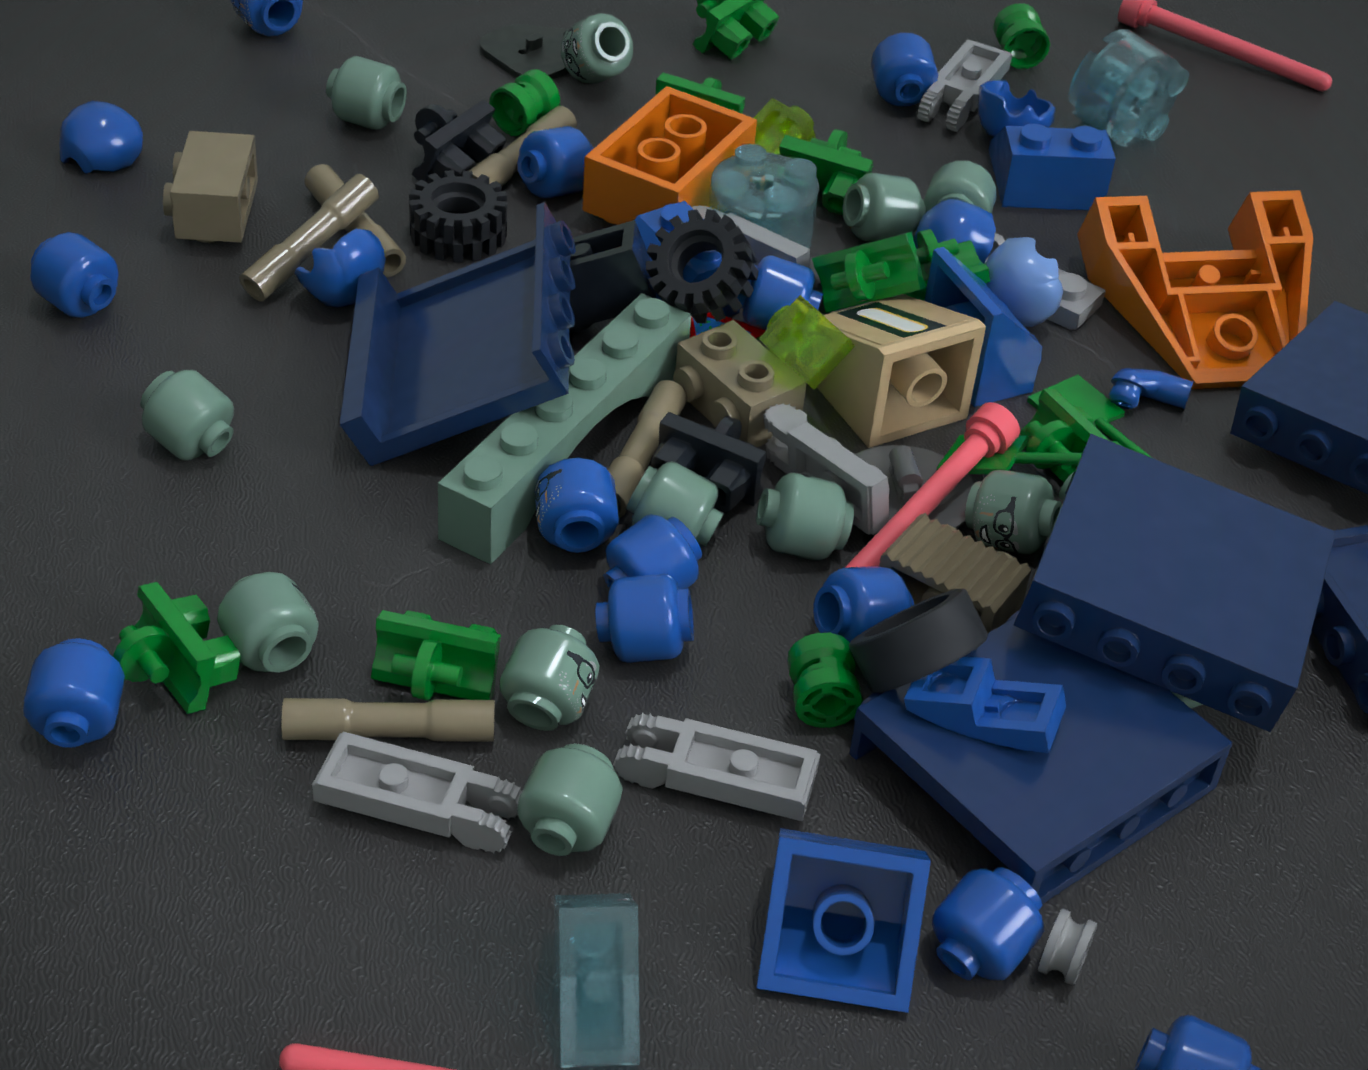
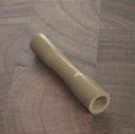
M564 106L555 107L529 126L526 133L500 152L491 154L469 171L473 172V178L477 179L483 174L489 177V184L497 181L503 186L518 171L519 149L524 139L532 132L565 126L576 129L577 121L574 114Z
M326 164L314 166L305 177L306 188L320 205L345 184L335 171ZM365 211L345 228L347 233L354 229L369 230L380 240L385 254L383 272L385 277H392L403 269L406 263L405 253L380 225L375 224Z
M355 174L323 202L320 210L282 243L274 245L239 276L240 283L245 291L257 301L263 302L295 274L296 268L312 255L313 249L320 248L336 232L349 226L379 199V193L375 185L366 176Z
M663 380L656 384L638 415L637 425L620 455L611 462L607 469L615 480L619 518L627 512V504L659 446L660 421L668 412L679 416L687 402L686 391L680 384L674 381Z
M284 698L282 705V739L336 740L340 733L347 732L362 737L427 738L432 741L494 742L495 700L435 699L426 703L352 702L344 698Z

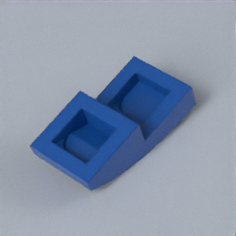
M962 657L958 661L912 682L904 698L906 710L950 731L1000 746L1042 753L1050 752L1067 706L1063 685L995 680L991 658Z

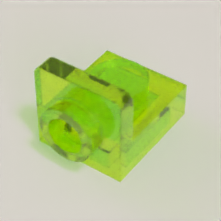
M771 98L754 117L757 119L753 162L776 175L780 170L779 145L784 135L810 142L812 138H816L812 118L798 106L788 107L778 100Z
M801 295L791 305L780 308L771 317L767 330L759 338L777 358L785 363L813 390L855 347L844 333Z

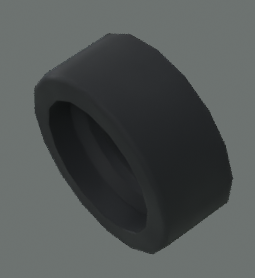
M962 588L939 594L890 616L855 637L850 642L849 648L870 691L881 693L912 683L958 661L986 642L988 633L967 590Z

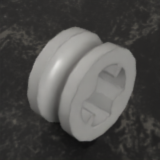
M1062 908L1048 938L1038 971L1047 975L1051 970H1058L1064 975L1065 983L1074 986L1091 946L1098 923L1089 919L1084 924H1078L1073 921L1071 911Z

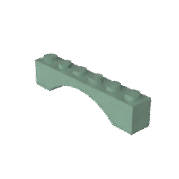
M641 293L574 356V365L569 366V394L510 415L438 482V540L491 565L527 529L536 511L534 490L539 475L548 466L563 459H568L576 446L591 429L615 408L632 399L649 397L656 384L660 381H673L677 344L689 338L691 314L673 307L660 299Z

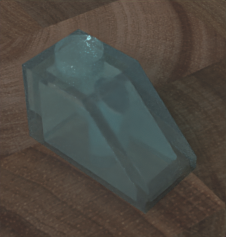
M630 893L554 895L555 981L560 1067L640 1065L638 905Z

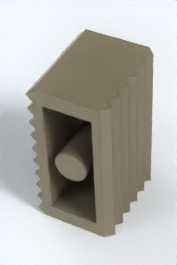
M926 513L919 515L881 555L879 563L881 567L893 569L904 580L913 597L914 605L954 589H966L987 633L1005 624L1015 612L1020 610L1031 574V569L1027 563L1019 564L1016 557L1013 558L1005 552H996L993 546L986 548L982 540L974 542L971 535L963 536L960 530L953 526L940 524L938 519L930 520Z

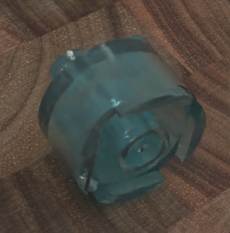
M1127 29L1114 31L1102 39L1108 45L1098 55L1089 51L1078 66L1068 93L1069 102L1075 106L1076 110L1072 111V113L1090 127L1098 130H1107L1109 139L1122 147H1128L1145 138L1150 141L1157 140L1168 127L1169 116L1167 114L1171 110L1177 95L1185 88L1189 79V73L1180 66L1176 59Z
M741 145L735 149V156L725 159L715 167L711 177L709 207L725 214L731 212L810 249L819 192L816 165L807 159H792L779 154L767 153L759 145Z

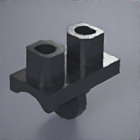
M483 99L460 116L454 110H446L436 104H429L420 109L415 118L417 131L414 132V139L423 146L424 161L413 169L411 175L418 181L423 180L425 182L428 181V176L436 173L440 178H445V171L454 170L455 176H462L463 170L469 171L477 164L467 155L468 153L481 162L491 154L498 153L504 149L507 139L489 125L495 108Z
M668 412L660 421L659 446L652 458V467L658 470L663 464L673 461L713 482L718 489V498L714 508L728 513L740 501L754 506L760 499L763 492L760 478L766 460V451L740 440L742 423L733 417H724L717 427L713 429Z

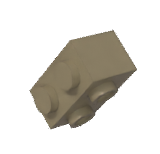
M189 131L183 152H175L174 181L173 183L166 182L163 191V210L165 216H173L175 239H191L203 243L216 241L242 243L258 182L255 135Z
M734 320L677 344L673 381L684 388L687 393V402L712 422L715 428L726 416L738 419L742 423L740 440L759 447L768 443L767 439H771L773 436L772 432L768 433V429H765L763 414L766 409H769L770 406L784 403L785 405L790 404L792 407L796 406V410L800 409L803 411L807 382Z

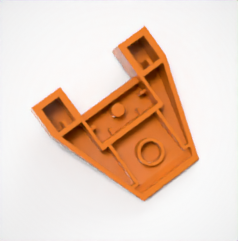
M1300 190L1249 192L1228 227L1233 250L1162 253L1148 196L1095 197L1077 233L1088 280L1092 284L1106 290L1104 297L1181 378L1194 382L1192 389L1242 387L1246 381L1306 327L1313 232Z

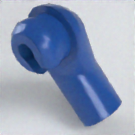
M1124 368L1119 370L1111 379L1113 387L1109 392V398L1111 402L1125 409L1137 407L1140 396L1185 409L1194 382L1157 370Z

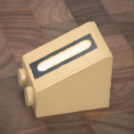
M901 294L804 320L798 366L864 444L871 448L967 419L986 326L979 319Z

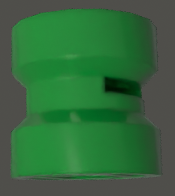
M1015 3L999 12L994 20L993 30L998 43L1001 45V49L1012 53L1010 65L1018 69H1028L1037 66L1049 53L1050 41L1036 10L1025 3Z
M531 69L517 77L514 83H506L491 93L489 104L495 108L492 118L505 133L511 136H519L548 112L560 106L558 88L545 72Z
M830 632L807 635L795 642L788 651L787 664L789 675L793 684H795L793 689L795 711L798 718L807 725L829 728L845 724L855 717L858 707L863 702L860 684L854 675L856 662L849 648L850 642L841 635Z

